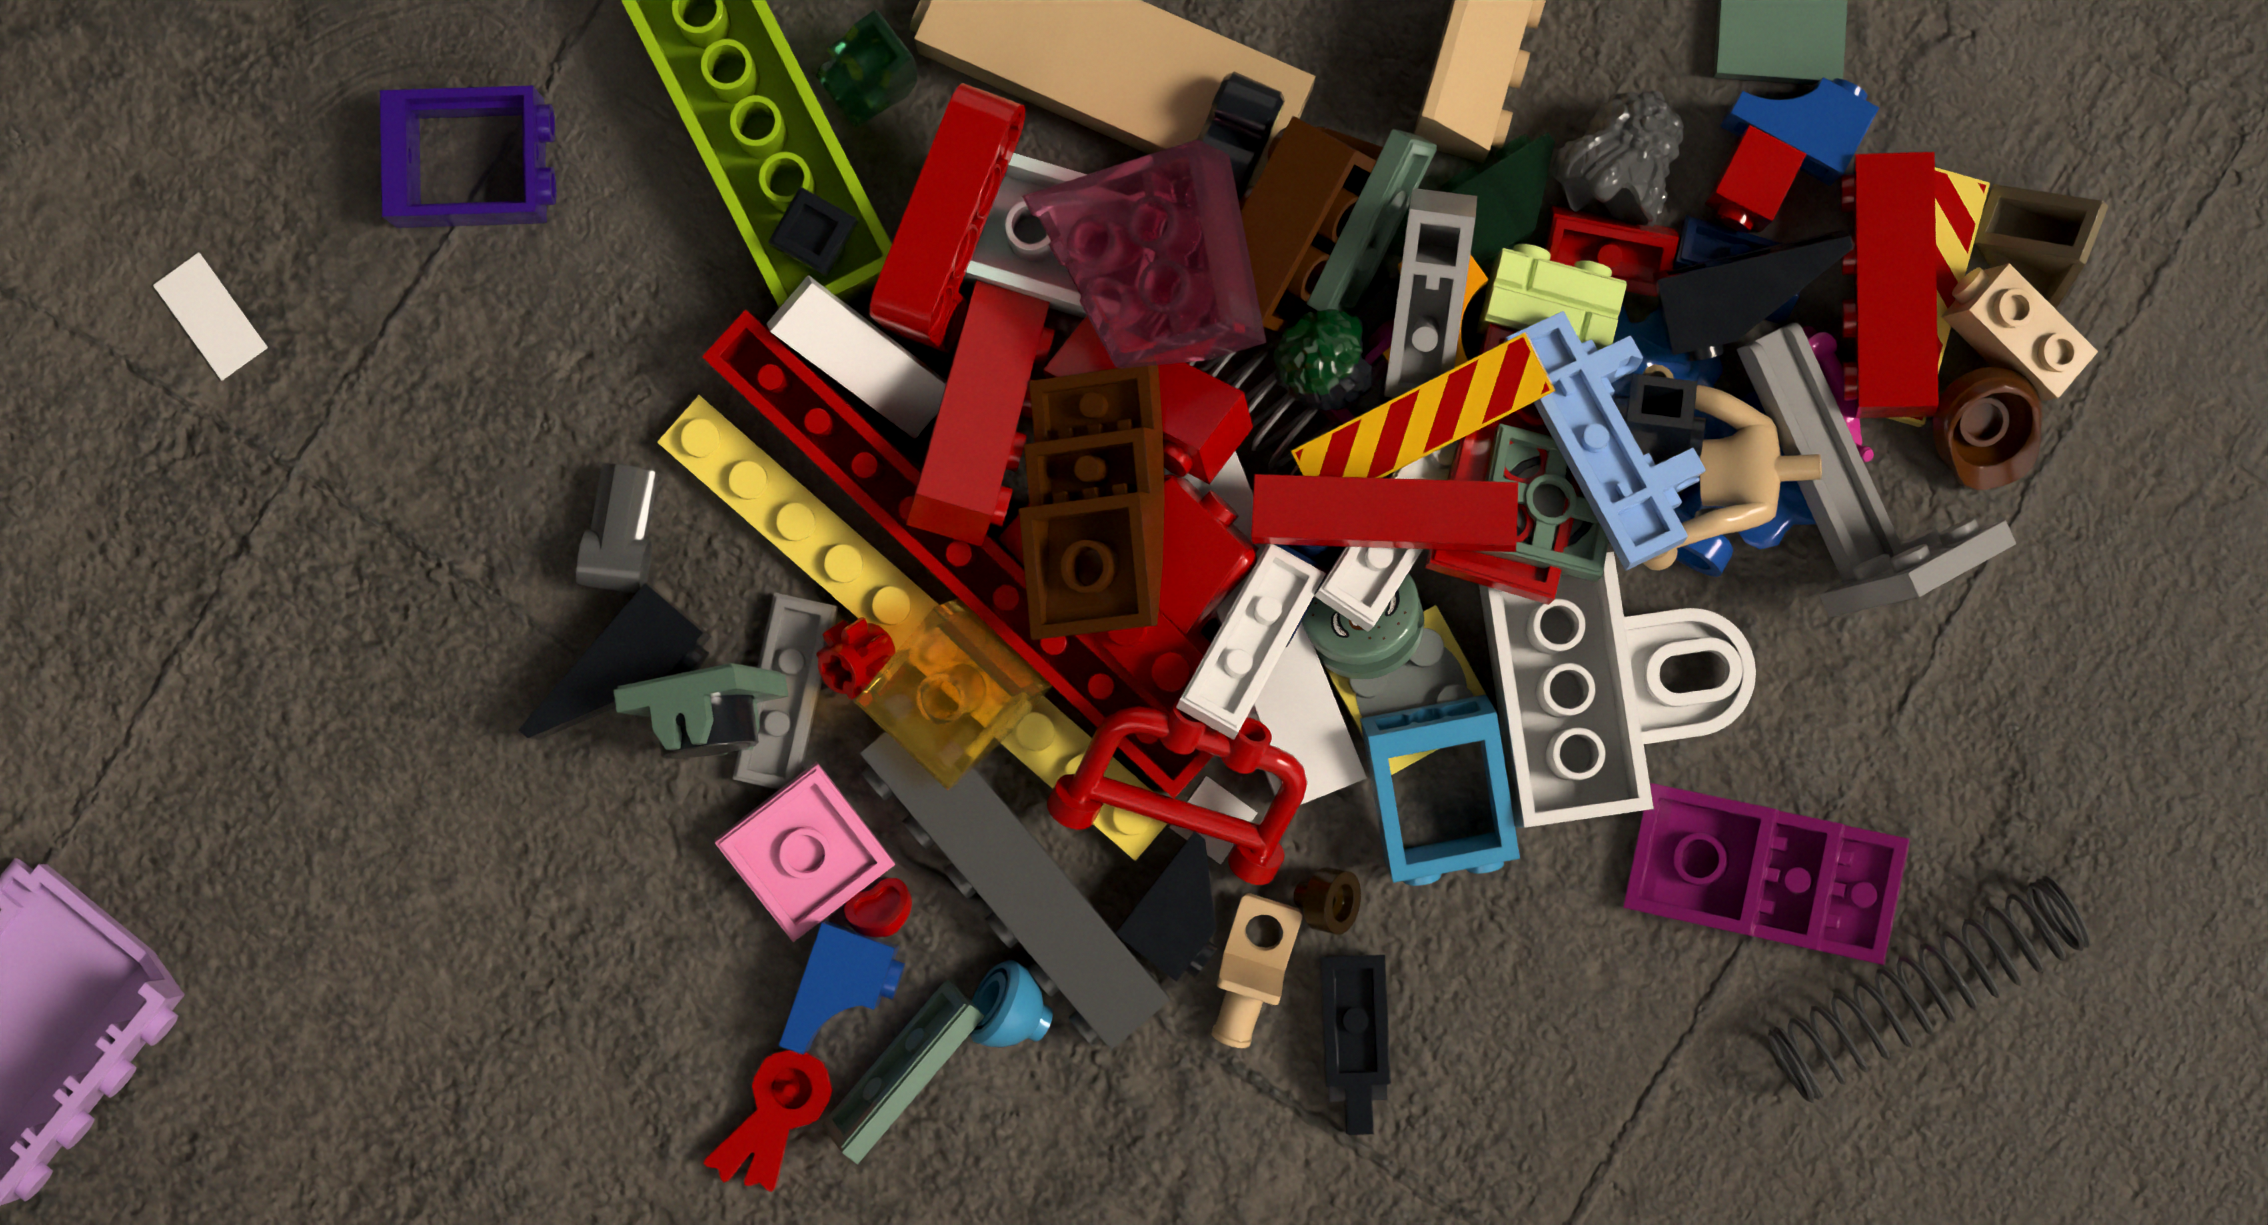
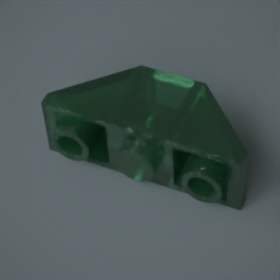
M1549 132L1534 141H1531L1527 133L1523 134L1495 153L1499 161L1497 164L1479 175L1474 167H1470L1441 186L1444 192L1477 196L1476 218L1470 254L1481 269L1494 262L1502 248L1513 250L1514 245L1523 244L1528 241L1536 228L1555 144ZM1410 205L1386 251L1388 254L1403 257Z

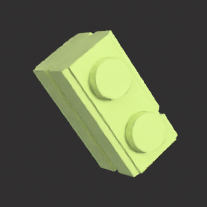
M1517 244L1514 245L1513 250L1502 248L1491 269L1476 333L1484 335L1489 324L1518 332L1564 311L1581 343L1593 340L1597 350L1613 344L1627 281L1611 277L1612 270L1597 262L1577 261L1574 267L1550 261L1551 254L1538 246Z

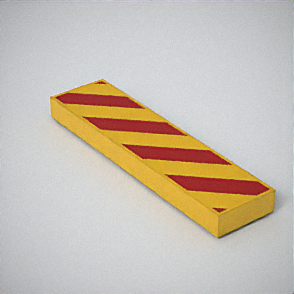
M1524 332L1292 450L1291 453L1303 476L1383 478L1556 390L1527 332Z

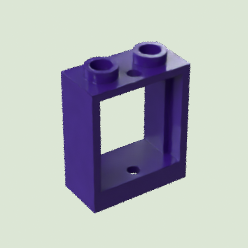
M533 85L380 90L382 217L394 227L414 228L547 223V205H555L557 198L555 171L553 167H546L545 143L554 142L555 115L552 104H545L544 98ZM522 115L524 201L421 204L420 119Z

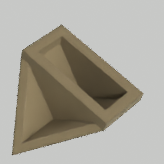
M1994 184L1981 215L1974 245L1977 246L1991 268L2010 263L2056 309L2086 265L2108 205L2101 200Z

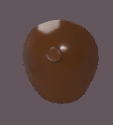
M1998 367L1973 370L1962 375L1948 386L1941 395L1937 411L1934 414L1933 437L1941 459L1953 472L1959 484L1973 490L1997 488L2022 478L2034 466L2039 455L2043 421L2042 404L2039 394L2033 384L2022 374L2011 369Z

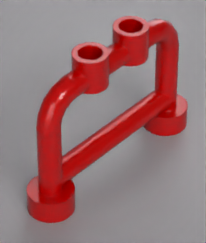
M1178 699L1173 704L1169 713L1155 708L1136 706L1122 708L1107 716L1097 728L1076 773L1061 776L1047 800V809L1050 815L1058 823L1071 829L1082 830L1092 826L1103 804H1107L1233 843L1234 845L1228 854V864L1233 873L1247 883L1265 885L1274 879L1284 861V850L1279 842L1304 799L1308 781L1304 767L1292 754L1276 746L1269 745L1272 740L1271 732L1260 721L1246 718L1233 740L1177 709L1176 706L1180 700ZM1139 732L1159 737L1162 744L1172 752L1190 754L1197 749L1220 756L1225 765L1233 771L1248 774L1258 768L1277 775L1282 783L1261 823L1256 824L1110 779L1103 775L1122 738L1128 734Z

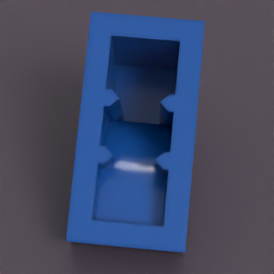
M1823 77L1810 93L1794 99L1771 100L1742 91L1731 104L1720 127L1740 137L1747 127L1751 125L1807 154L1799 170L1831 186L1844 174L1879 107L1866 101L1868 95L1859 86L1844 79L1836 78L1831 82Z
M830 921L822 922L779 1046L805 1054L810 1050L818 1032L835 1014L856 1006H864L874 1010L879 1006L882 996L893 1000L905 968V963L895 960L899 945L879 938L862 935L853 929Z

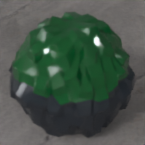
M1336 309L1317 311L1316 314L1310 311L1298 317L1297 321L1284 329L1282 339L1278 343L1279 347L1274 351V361L1276 364L1275 378L1279 386L1284 387L1289 391L1291 398L1299 400L1304 406L1323 411H1338L1347 408L1349 402L1353 404L1359 400L1360 396H1363L1372 388V366L1365 361L1366 348L1369 345V328L1366 322L1357 316L1351 317L1347 313Z

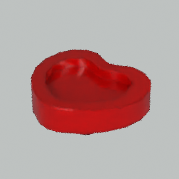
M886 878L880 881L873 889L859 892L848 900L844 907L845 917L849 925L857 933L874 938L891 936L903 926L910 914L912 907L911 893L902 880Z

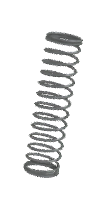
M2042 875L2041 879H2036V882L2029 883L2027 889L2028 902L2018 895L2011 894L2007 896L2005 902L2006 914L1995 907H1986L1983 916L1984 926L1975 920L1964 919L1962 925L1963 940L1954 933L1946 931L1942 932L1940 939L1941 952L1929 944H1921L1918 952L1920 966L1909 957L1899 956L1896 965L1899 979L1886 969H1877L1875 975L1877 992L1867 983L1855 981L1853 994L1856 1005L1843 994L1833 993L1831 1005L1835 1019L1823 1008L1811 1006L1809 1016L1814 1033L1806 1024L1796 1018L1789 1019V1036L1779 1027H1775L1774 1031L1769 1030L1768 1039L1771 1047L1794 1087L1806 1101L1814 1103V1099L1819 1100L1820 1097L1823 1098L1824 1096L1823 1089L1811 1072L1799 1047L1793 1024L1799 1026L1817 1046L1839 1083L1842 1085L1846 1084L1842 1071L1830 1055L1820 1033L1815 1011L1820 1013L1842 1037L1859 1068L1863 1072H1868L1865 1060L1850 1039L1838 1010L1837 999L1844 1002L1863 1023L1881 1056L1886 1060L1890 1059L1889 1051L1871 1025L1864 1010L1859 994L1860 986L1884 1009L1903 1044L1906 1047H1912V1041L1887 1001L1881 983V974L1888 977L1904 994L1926 1033L1929 1035L1934 1034L1930 1020L1911 994L1903 973L1902 962H1906L1920 974L1928 984L1934 999L1945 1017L1950 1022L1955 1023L1956 1016L1950 1004L1930 976L1924 956L1925 949L1932 952L1945 965L1967 1005L1977 1011L1978 1004L1973 993L1951 962L1946 946V937L1953 939L1965 950L1986 989L1993 997L1999 998L2000 991L1996 982L1973 951L1968 936V925L1977 928L1990 941L1994 953L2008 977L2014 984L2021 986L2022 979L2017 968L1994 937L1989 919V913L1991 912L1998 915L2009 925L2030 965L2035 971L2043 973L2044 967L2040 957L2015 923L2011 910V900L2021 903L2032 914L2039 932L2057 959L2065 961L2066 955L2060 941L2036 909L2033 900V888L2036 890L2042 909L2062 939L2075 950L2083 951V947L2088 948L2090 942L2088 929L2077 907L2066 891L2052 877ZM2055 904L2060 908V910L2069 920L2074 929V932L2069 928L2065 920L2062 918Z

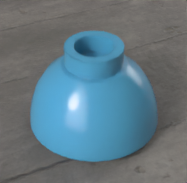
M1006 960L994 966L986 974L972 999V1002L985 1017L970 1033V1037L975 1043L997 1048L1013 1046L1025 1039L1037 1042L1043 1038L1050 1027L1053 1009L1043 1003L1041 988L1024 966L1014 960Z

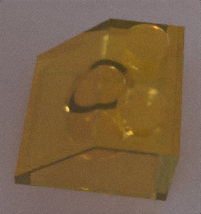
M957 598L932 609L854 702L944 788L950 790L1018 726L1052 685L960 598Z

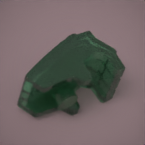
M877 8L856 22L841 39L828 47L827 51L832 59L821 65L817 69L816 74L817 79L826 91L830 92V96L839 108L844 110L845 116L855 128L907 98L918 80L914 57Z

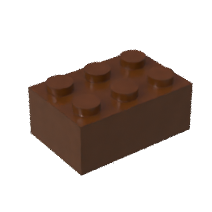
M1292 116L1287 127L1279 131L1272 140L1267 154L1268 162L1256 185L1250 187L1240 199L1236 210L1237 220L1225 242L1218 245L1211 253L1205 267L1206 277L1199 288L1202 292L1260 326L1282 334L1284 329L1297 321V318L1310 311L1316 314L1317 310L1307 305V302L1377 162L1375 159L1295 116Z

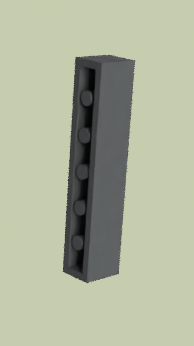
M918 703L860 753L869 764L861 772L864 778L884 801H887L895 794L911 813L902 821L907 829L926 850L935 843L952 862L944 869L950 880L967 899L977 892L988 904L993 912L985 918L987 923L1009 948L1018 941L1035 960L1027 967V970L1050 997L1061 991L1076 1008V1011L1068 1018L1091 1046L1094 1047L1099 1041L1103 1040L1109 1049L1112 1050L1170 1000V996L1124 941L1115 934L1113 928L922 704Z

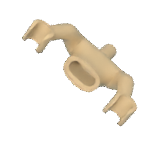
M1656 364L1647 367L1642 374L1674 378L1668 368ZM1697 385L1695 409L1713 415L1737 430L1733 436L1721 439H1703L1700 460L1706 469L1704 473L1700 474L1702 505L1722 506L1725 508L1713 510L1682 522L1681 524L1688 535L1685 542L1643 562V564L1651 570H1663L1671 566L1675 561L1678 552L1677 548L1723 534L1742 532L1770 522L1776 516L1781 482L1822 479L1821 454L1781 456L1777 428L1771 418L1724 391Z

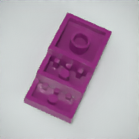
M1650 783L1654 809L1643 811L1623 908L1885 965L1910 845L1909 838Z

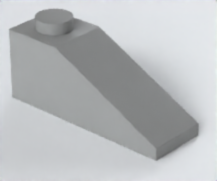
M1412 188L1384 397L1396 398L1454 368L1476 218L1477 196Z

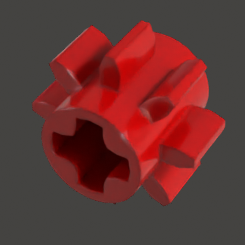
M864 617L859 618L850 625L843 619L822 634L828 645L816 652V657L819 658L818 670L820 676L830 689L840 694H847L848 699L853 700L862 692L871 698L891 683L886 672L895 667L898 661L895 659L894 643L890 635L882 627L873 623H867Z

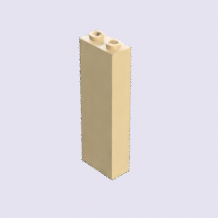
M920 0L910 24V30L916 33L914 40L918 54L1181 169L1185 167L1196 139L1209 115L1214 97L1223 78L1227 74L1235 71L1281 91L1285 99L1283 109L1247 190L1256 185L1268 162V150L1274 137L1279 131L1287 127L1292 116L1300 119L1313 90L1316 77L1142 0Z

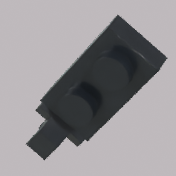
M1385 955L1319 957L1325 1086L1328 1087L1329 1102H1344L1346 1134H1374L1372 1101L1387 1100V1085H1391Z

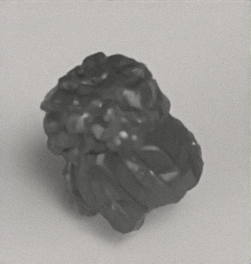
M1653 90L1651 92H1624L1611 95L1607 103L1601 104L1597 108L1594 118L1589 120V128L1585 131L1584 136L1575 141H1568L1563 148L1559 149L1553 163L1552 174L1554 179L1561 183L1567 205L1572 210L1577 212L1583 209L1591 199L1596 198L1605 204L1612 217L1616 220L1634 225H1655L1657 217L1662 212L1663 203L1667 200L1665 178L1670 173L1669 164L1679 156L1678 145L1684 138L1683 122L1678 114L1671 111L1661 92Z

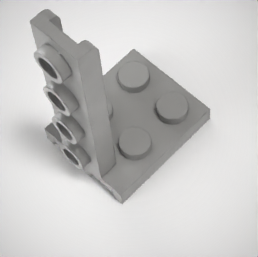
M1790 323L1736 349L1766 415L1776 425L1779 443L1785 456L1821 454L1822 479L1797 481L1843 581L1819 594L1829 618L1918 598L2016 545L2006 520L1979 527L1975 518L1954 524L1939 533L1937 528H1932L1900 543L1802 327L1797 323Z

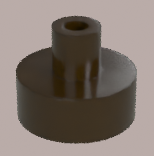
M1323 867L1316 871L1309 883L1300 882L1296 886L1294 903L1296 906L1304 908L1306 922L1312 929L1341 935L1351 928L1357 918L1361 903L1360 883L1356 875L1350 871Z

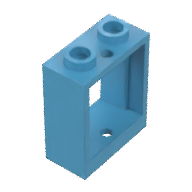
M1487 695L1360 718L1384 862L1393 883L1403 881L1411 886L1426 885L1439 880L1443 873L1463 869L1476 874L1489 873L1502 868L1505 861L1520 859L1497 712ZM1480 741L1495 832L1404 849L1388 758Z

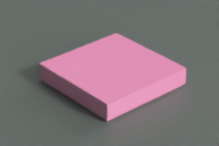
M817 761L715 838L717 847L792 942H795L895 865L893 858Z

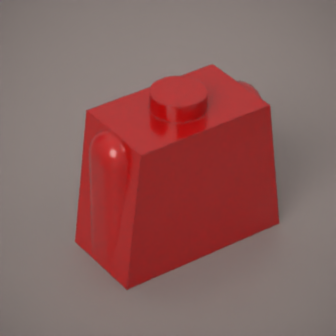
M1167 474L1164 475L1163 566L1159 610L1187 635L1200 632L1213 612L1252 571L1257 563L1256 552L1259 548L1252 544V541L1233 524L1239 515L1223 498L1211 490L1204 496L1186 478H1178L1175 475Z

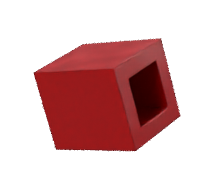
M1749 125L1737 139L1705 205L1717 210L1715 217L1722 224L1743 233H1749L1751 229L1761 233L1774 220L1807 154Z

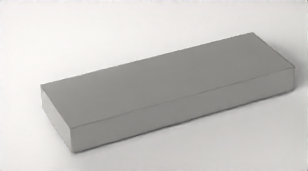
M774 593L757 668L778 671L786 675L789 697L757 703L760 724L758 731L759 743L751 750H739L733 780L780 790L802 773L822 683L818 670L819 658L816 657V652L828 645L822 634L835 625L838 612L837 606Z

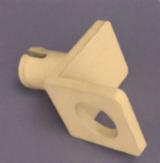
M1244 893L1242 895L1222 955L1216 984L1219 988L1226 990L1217 1022L1213 1026L1211 1033L1219 1042L1236 1048L1249 1047L1263 1002L1272 1005L1279 1004L1285 970L1303 917L1300 909L1251 893ZM1258 915L1274 917L1282 926V938L1271 947L1256 946L1248 939L1245 931L1249 920Z

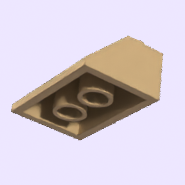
M1452 0L1413 134L1436 144L1438 151L1479 163H1484L1491 146L1499 149L1503 148L1513 112L1502 109L1508 86L1520 88L1530 56V52L1519 49L1525 27L1537 29L1546 0Z

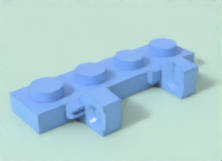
M1562 311L1506 337L1504 343L1527 332L1556 390L1533 403L1625 571L1683 544L1688 535L1674 511L1682 503L1677 492L1697 483L1700 480V474L1704 473L1706 469L1694 448L1655 465L1649 453L1643 455L1612 399L1615 391L1611 383L1636 371L1643 360V356L1631 335L1597 350L1593 340L1581 343L1566 314Z

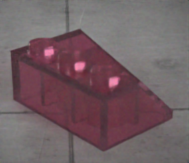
M1196 139L1022 196L1031 214L1039 218L1051 240V243L1048 245L1059 265L1066 267L1081 295L1079 301L1115 367L1122 369L1204 361L1266 343L1229 154Z

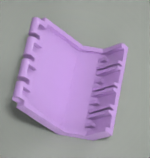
M14 858L0 875V1206L19 1200V1198L27 1201L43 1187L53 1172L47 1166L49 1161L62 1146L67 1150L70 1149L87 1133L95 1120L88 1113L104 1094L109 1098L113 1097L130 1080L137 1068L131 1063L132 1059L146 1042L150 1046H154L170 1031L178 1019V1015L172 1010L185 995L151 948L48 864H38L33 870L29 865L17 858Z

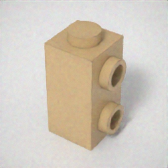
M2010 263L1985 270L1978 267L1969 272L1953 289L1952 296L1956 300L1941 316L1992 367L2011 369L2026 377L2037 390L2040 401L2058 399L2098 352Z

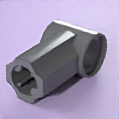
M602 463L591 529L585 530L578 552L576 582L579 586L635 595L643 584L647 583L652 557L651 539H648L659 476L656 471L622 464Z

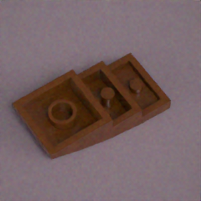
M1147 363L1029 381L1035 443L1024 444L1030 507L1019 508L1031 640L1157 626L1163 566L1165 503L1163 425L1158 365Z

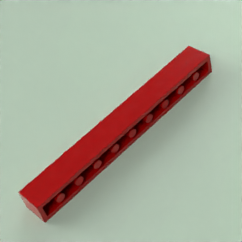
M745 309L704 353L703 359L1097 728L1107 716L1122 708L1142 706L1168 712L1091 633L1031 640L1024 566L991 535L986 533L981 547L906 525L921 470L789 346L771 333L769 328L759 318ZM1139 732L1124 736L1118 745L1133 762L1173 799L1215 756L1197 749L1190 754H1178L1167 749L1159 737Z

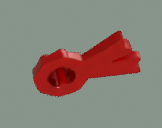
M784 1050L764 1059L752 1083L757 1110L708 1155L703 1163L706 1167L718 1169L720 1178L724 1183L735 1175L748 1156L754 1152V1157L744 1179V1185L752 1186L760 1183L769 1192H772L778 1185L790 1129L809 1125L817 1121L829 1103L833 1092L830 1075L824 1061L809 1052L800 1054L791 1050Z

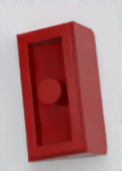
M1552 206L1544 249L1551 254L1550 261L1574 267L1577 261H1592L1603 264L1612 270L1611 277L1627 281L1625 291L1657 297L1652 273L1672 269L1679 235L1676 229L1670 227L1634 225L1614 219L1612 216L1581 210L1575 212L1570 208Z

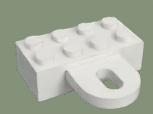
M1614 552L1606 553L1603 575L1597 582L1561 574L1555 599L1549 605L1479 584L1515 826L1518 828L1654 809L1644 744L1691 738L1717 732L1739 717L1752 696L1756 678L1752 650L1742 632L1723 616L1704 609L1685 608L1624 617ZM1712 652L1718 655L1725 665L1723 681L1717 687L1707 690L1673 693L1663 686L1659 675L1663 662L1667 658L1677 655Z

